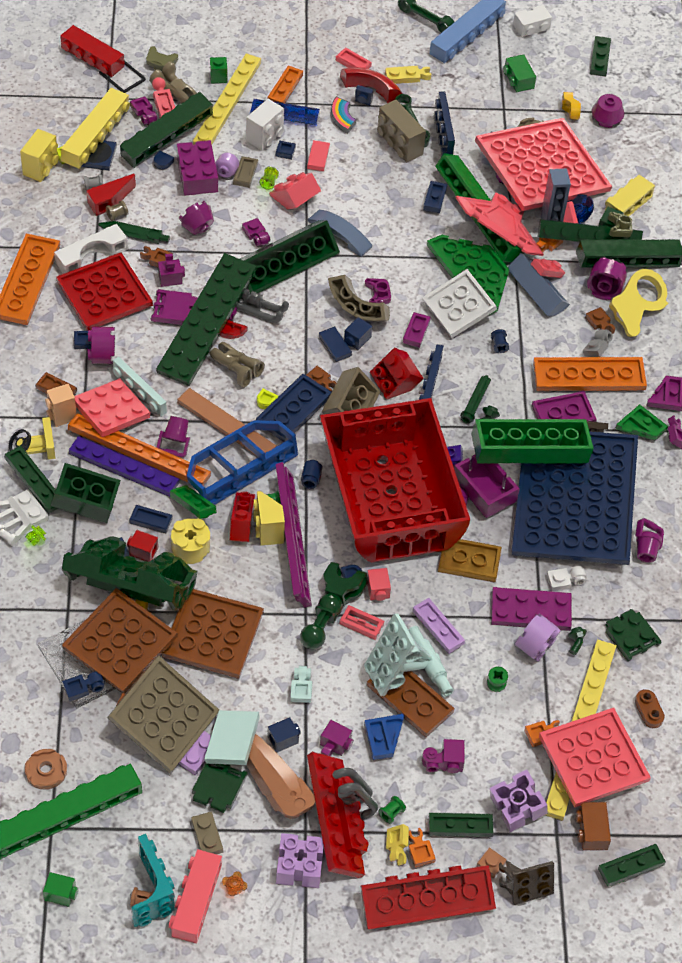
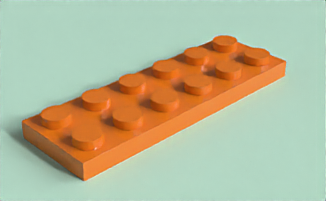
M25 234L0 293V320L28 325L54 263V252L60 248V240Z
M534 357L533 359L536 391L646 390L647 388L643 357Z

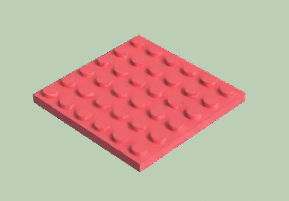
M564 118L477 135L475 138L476 144L522 211L543 206L549 169L567 168L571 183L567 201L574 200L578 196L583 198L611 191L612 185Z

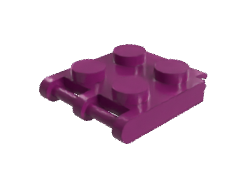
M158 289L156 291L157 299L153 305L155 308L154 313L150 319L153 322L182 325L198 297L192 296V293Z

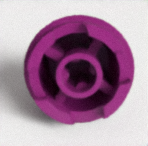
M613 94L602 95L592 107V118H595L602 127L612 128L614 124H620L625 116L621 99Z
M202 201L201 205L198 203L191 205L185 210L186 214L184 216H179L181 226L193 235L206 232L214 222L211 206L207 205L205 201Z

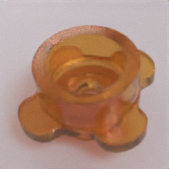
M238 871L234 872L232 876L222 879V884L226 886L230 896L240 894L247 889L248 885L243 881L242 874Z

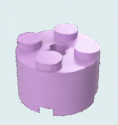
M539 613L527 625L522 634L523 637L519 636L515 645L539 662L545 654V650L554 644L561 630Z

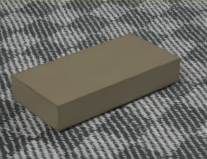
M241 156L239 167L233 179V185L250 188L258 165V159Z

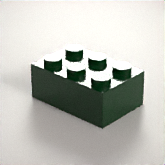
M64 463L51 506L107 523L121 480Z

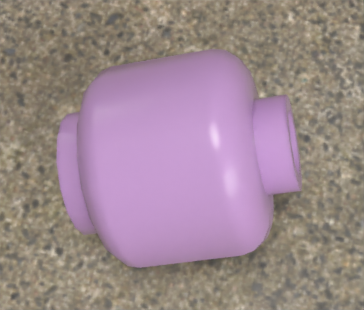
M231 153L221 154L215 162L217 174L223 178L234 176L239 167L238 158Z

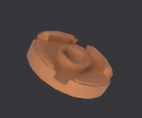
M41 749L34 752L27 759L25 775L33 787L52 789L64 781L67 775V763L61 753L59 754L53 749ZM49 765L52 769L44 773L40 770L41 767Z

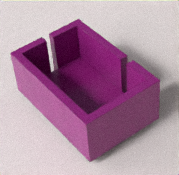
M211 140L197 141L195 144H192V142L177 143V161L184 196L218 192V174Z
M474 454L471 460L467 458L454 466L460 488L467 492L468 498L485 518L517 502L520 488L510 477L506 478L507 473L498 463H477L476 455Z

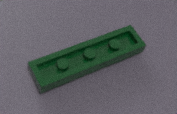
M20 445L5 453L4 459L45 511L49 514L57 510L58 508L51 506L56 489Z

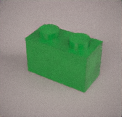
M525 55L506 58L503 72L509 78V83L511 87L513 86L516 93L534 89L536 75Z

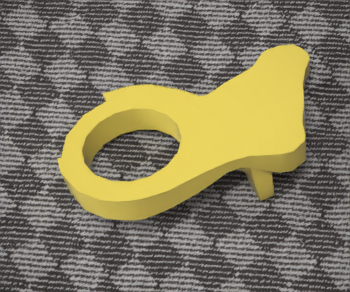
M641 269L630 277L622 294L611 300L609 308L613 311L615 320L624 327L628 337H635L640 333V322L644 310L656 311L666 307L668 304L666 301V284L658 273L649 269ZM638 280H648L656 287L658 293L656 301H647L639 294L637 290Z

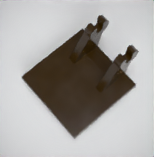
M506 861L507 867H504L501 862L499 863L500 872L507 875V882H504L502 877H500L499 885L502 888H506L512 895L514 905L554 894L553 861L524 869L516 867L509 861Z

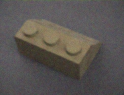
M359 367L345 370L340 375L322 413L331 414L373 407L381 391Z

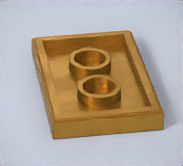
M460 539L450 549L441 551L438 572L496 583L502 547Z

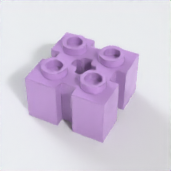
M527 769L513 776L512 783L507 785L503 781L489 788L490 797L497 810L502 809V819L510 832L524 826L525 819L531 817L532 821L548 814L547 803L540 791L535 792V782Z
M281 833L276 884L293 886L294 881H302V887L319 888L324 846L322 837L307 836V841L298 840V835Z

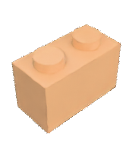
M69 384L47 390L45 402L48 410H46V413L50 417V421L53 420L55 427L69 423L76 415L75 397Z

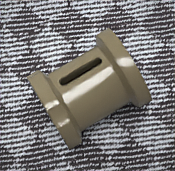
M122 200L111 207L106 206V213L109 219L114 221L119 216L128 215V208Z

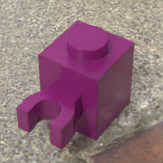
M172 253L165 254L166 261L158 262L161 287L181 285L182 277H185L184 266L180 265L179 259L173 260Z
M330 720L320 737V745L323 746L321 754L332 756L334 752L342 756L345 750L349 751L354 742L352 739L353 730Z

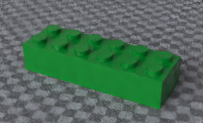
M475 419L471 433L477 463H589L594 449L586 419Z

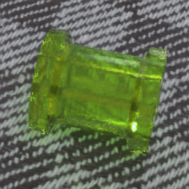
M266 167L264 176L259 181L261 187L267 190L273 189L274 181L278 178L279 171L274 167Z

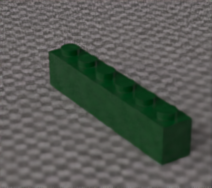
M201 92L191 95L188 100L178 104L170 112L163 114L160 119L151 122L148 127L138 131L130 139L123 141L120 145V155L134 169L213 115V104Z
M680 239L580 240L576 255L580 268H593L594 264L603 257L622 263L626 267H680L682 263V245Z

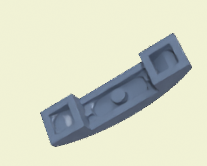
M319 209L308 218V222L311 224L318 220H327L332 233L348 243V249L360 257L373 246L355 226L337 214Z

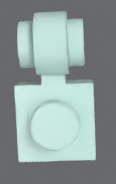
M299 666V668L294 670V680H292L291 702L311 703V668Z

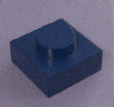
M357 85L355 89V102L371 106L374 89Z

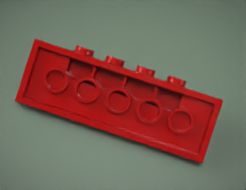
M312 751L307 755L328 871L361 878L365 875L362 855L367 852L369 842L365 839L363 832L365 823L361 819L359 812L361 803L357 801L346 805L338 796L339 786L354 782L349 776L339 779L333 778L335 770L344 768L342 759Z
M461 865L448 867L449 872L442 873L440 869H433L427 871L428 875L419 876V872L406 874L407 878L398 879V875L385 877V882L361 885L367 930L496 909L489 865L462 869Z

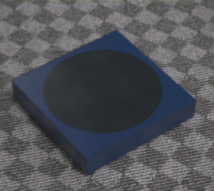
M105 140L102 143L99 142L94 153L91 152L88 161L83 163L81 167L110 171L117 142Z

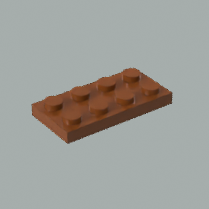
M412 671L404 672V684L398 688L389 689L385 696H380L371 679L367 681V686L398 714H404V719L425 737L429 736L454 713L455 708Z

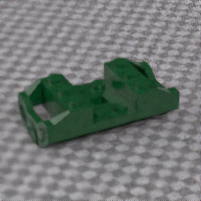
M114 536L96 541L89 539L84 543L79 553L67 552L64 554L62 571L70 580L74 581L77 577L84 576L87 577L86 585L110 592L117 588L130 598L157 606L167 601L170 608L174 611L182 609L196 584L198 571L192 569L181 558L174 556L173 553L163 552L149 562L136 561L134 557H124L126 542L120 541L118 537ZM175 581H179V582H182V583L179 585V584H175L174 582H175Z

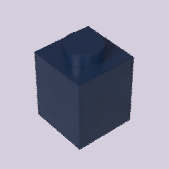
M359 317L356 318L345 329L344 341L348 346L359 350L372 337L373 326Z
M290 717L268 726L267 737L276 753L299 743L300 728L297 723H293Z

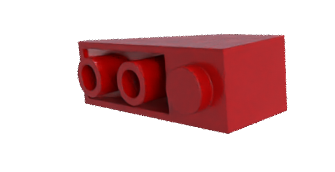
M133 173L86 190L87 203L96 216L106 213V206L111 207L118 204L136 187L135 174Z
M245 491L236 492L231 516L230 540L249 542L255 494Z

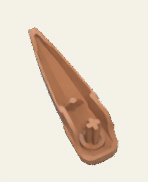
M255 733L246 766L262 795L266 796L274 811L281 812L289 819H295L311 810L315 805V796L302 778L298 777L286 762Z

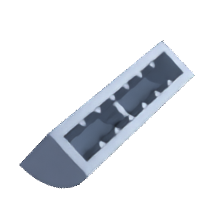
M521 253L508 266L510 273L547 316H555L564 311L570 304L546 276H541L531 265L532 260L530 257Z

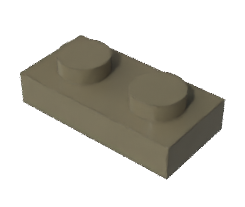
M212 811L191 817L200 850L213 854L223 853V846Z

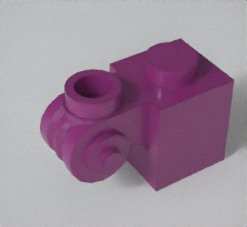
M444 739L441 753H437V750L433 747L426 748L422 754L421 761L423 766L426 767L428 772H437L439 769L449 773L463 772L465 740Z

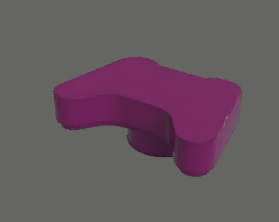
M367 278L365 280V286L370 288L374 295L369 302H383L385 304L391 302V291L389 282L386 279Z

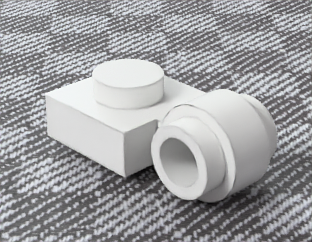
M581 566L573 567L570 574H568L567 568L547 571L551 591L571 589V582L575 585H583L587 579L585 570Z

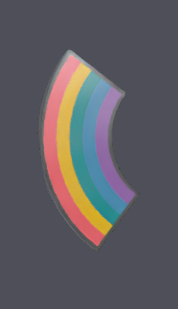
M336 96L332 102L331 115L337 127L348 134L355 126L357 119L353 118L348 111L350 102Z

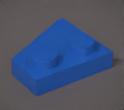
M404 714L364 721L373 760L394 757Z

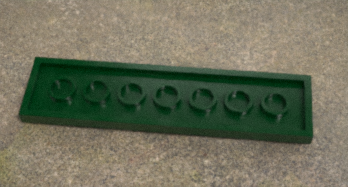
M223 254L157 366V373L190 386L254 276L257 266L229 254Z

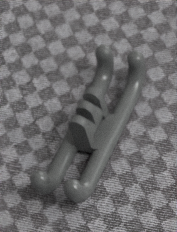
M245 289L240 298L243 299V304L237 303L236 305L237 310L272 323L280 322L283 318V312H286L289 308L287 301H284L280 306L263 300L262 294H258L257 297L254 291L250 294L248 289ZM264 307L277 313L276 316L262 312L260 311V309Z
M352 768L335 770L333 778L339 779L349 776L354 782L338 787L339 798L346 805L360 801L361 804L365 803L369 808L362 811L361 817L367 819L373 816L378 810V805L371 798L373 791L370 786Z

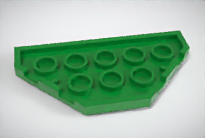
M443 234L427 240V247L452 278L468 269L496 305L497 310L492 313L497 312L508 278L509 268L493 248L486 244H483V246L475 245L473 241L460 238L459 240L449 239V236Z

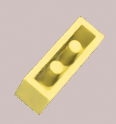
M638 175L634 179H630L627 185L623 188L621 187L613 197L610 196L606 200V208L611 207L623 212V215L630 216L652 198L655 185L641 175Z

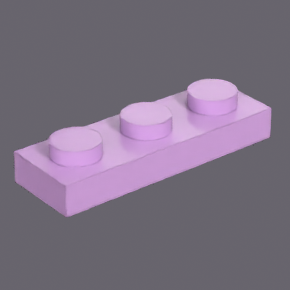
M430 598L413 607V613L448 654L465 644V639Z

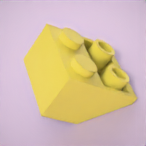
M257 491V499H253V519L256 522V538H260V545L284 544L285 520L283 506L262 491Z

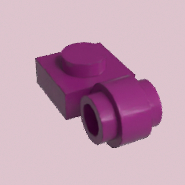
M145 96L130 101V107L137 116H141V121L144 125L157 121V115L153 111V106Z
M258 218L242 223L243 231L250 240H254L257 247L268 245V242L271 241L268 232H266Z

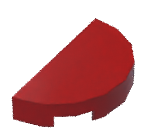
M227 320L219 336L227 339L239 338L248 331V326Z

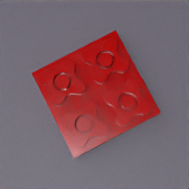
M122 252L56 276L58 285L87 331L92 330V327H100L153 306V300Z

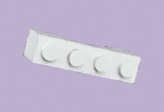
M115 224L55 251V264L63 274L80 268L83 259L92 253L103 252L112 256L128 250L127 237L119 226Z

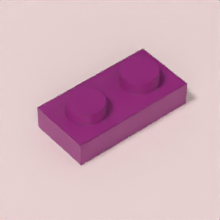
M413 312L403 337V343L420 348L431 317Z

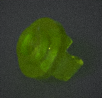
M32 525L33 531H30L25 536L33 546L38 544L41 538L44 541L46 540L44 537L46 532L39 525L37 527Z

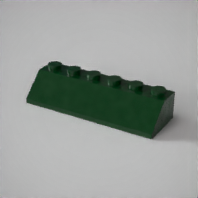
M318 220L240 258L257 266V270L246 288L250 290V294L252 291L257 294L340 253L328 221Z

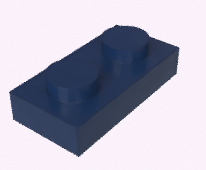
M430 181L423 210L435 213L441 212L447 184Z

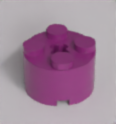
M604 257L600 258L591 270L587 281L588 289L590 288L592 294L601 300H611V298L620 295L627 279L626 266L615 260Z
M92 327V330H88V342H92L91 349H88V360H92V364H113L111 356H115V335H111V331H115V327Z

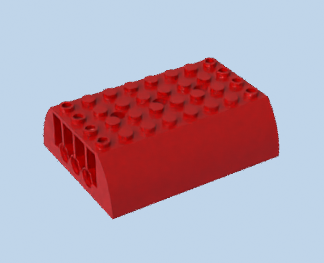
M431 398L320 415V422L355 547L364 559L373 563L445 551L462 538L469 527L470 516ZM378 460H385L387 463L380 464ZM387 490H394V491H396V493H395V494H389V493H387L386 491H387Z

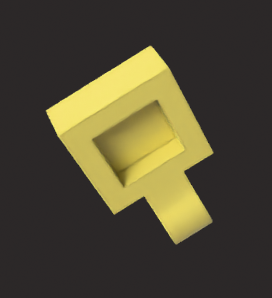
M405 824L387 829L386 849L391 851L390 861L398 860L397 865L399 866L406 864L407 861L403 848L408 847L409 827Z

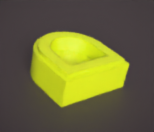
M262 388L257 395V405L265 410L279 396Z

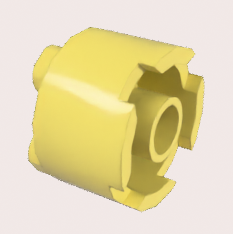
M188 518L176 521L171 530V550L174 556L181 558L186 564H195L201 562L207 553L209 554L210 531L202 519Z

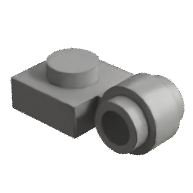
M600 329L595 332V340H591L582 350L584 356L600 357L608 348V343L613 338L609 330Z

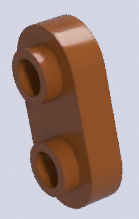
M647 689L640 690L636 695L635 704L643 722L650 728H659L663 724L665 715L658 699L652 691Z

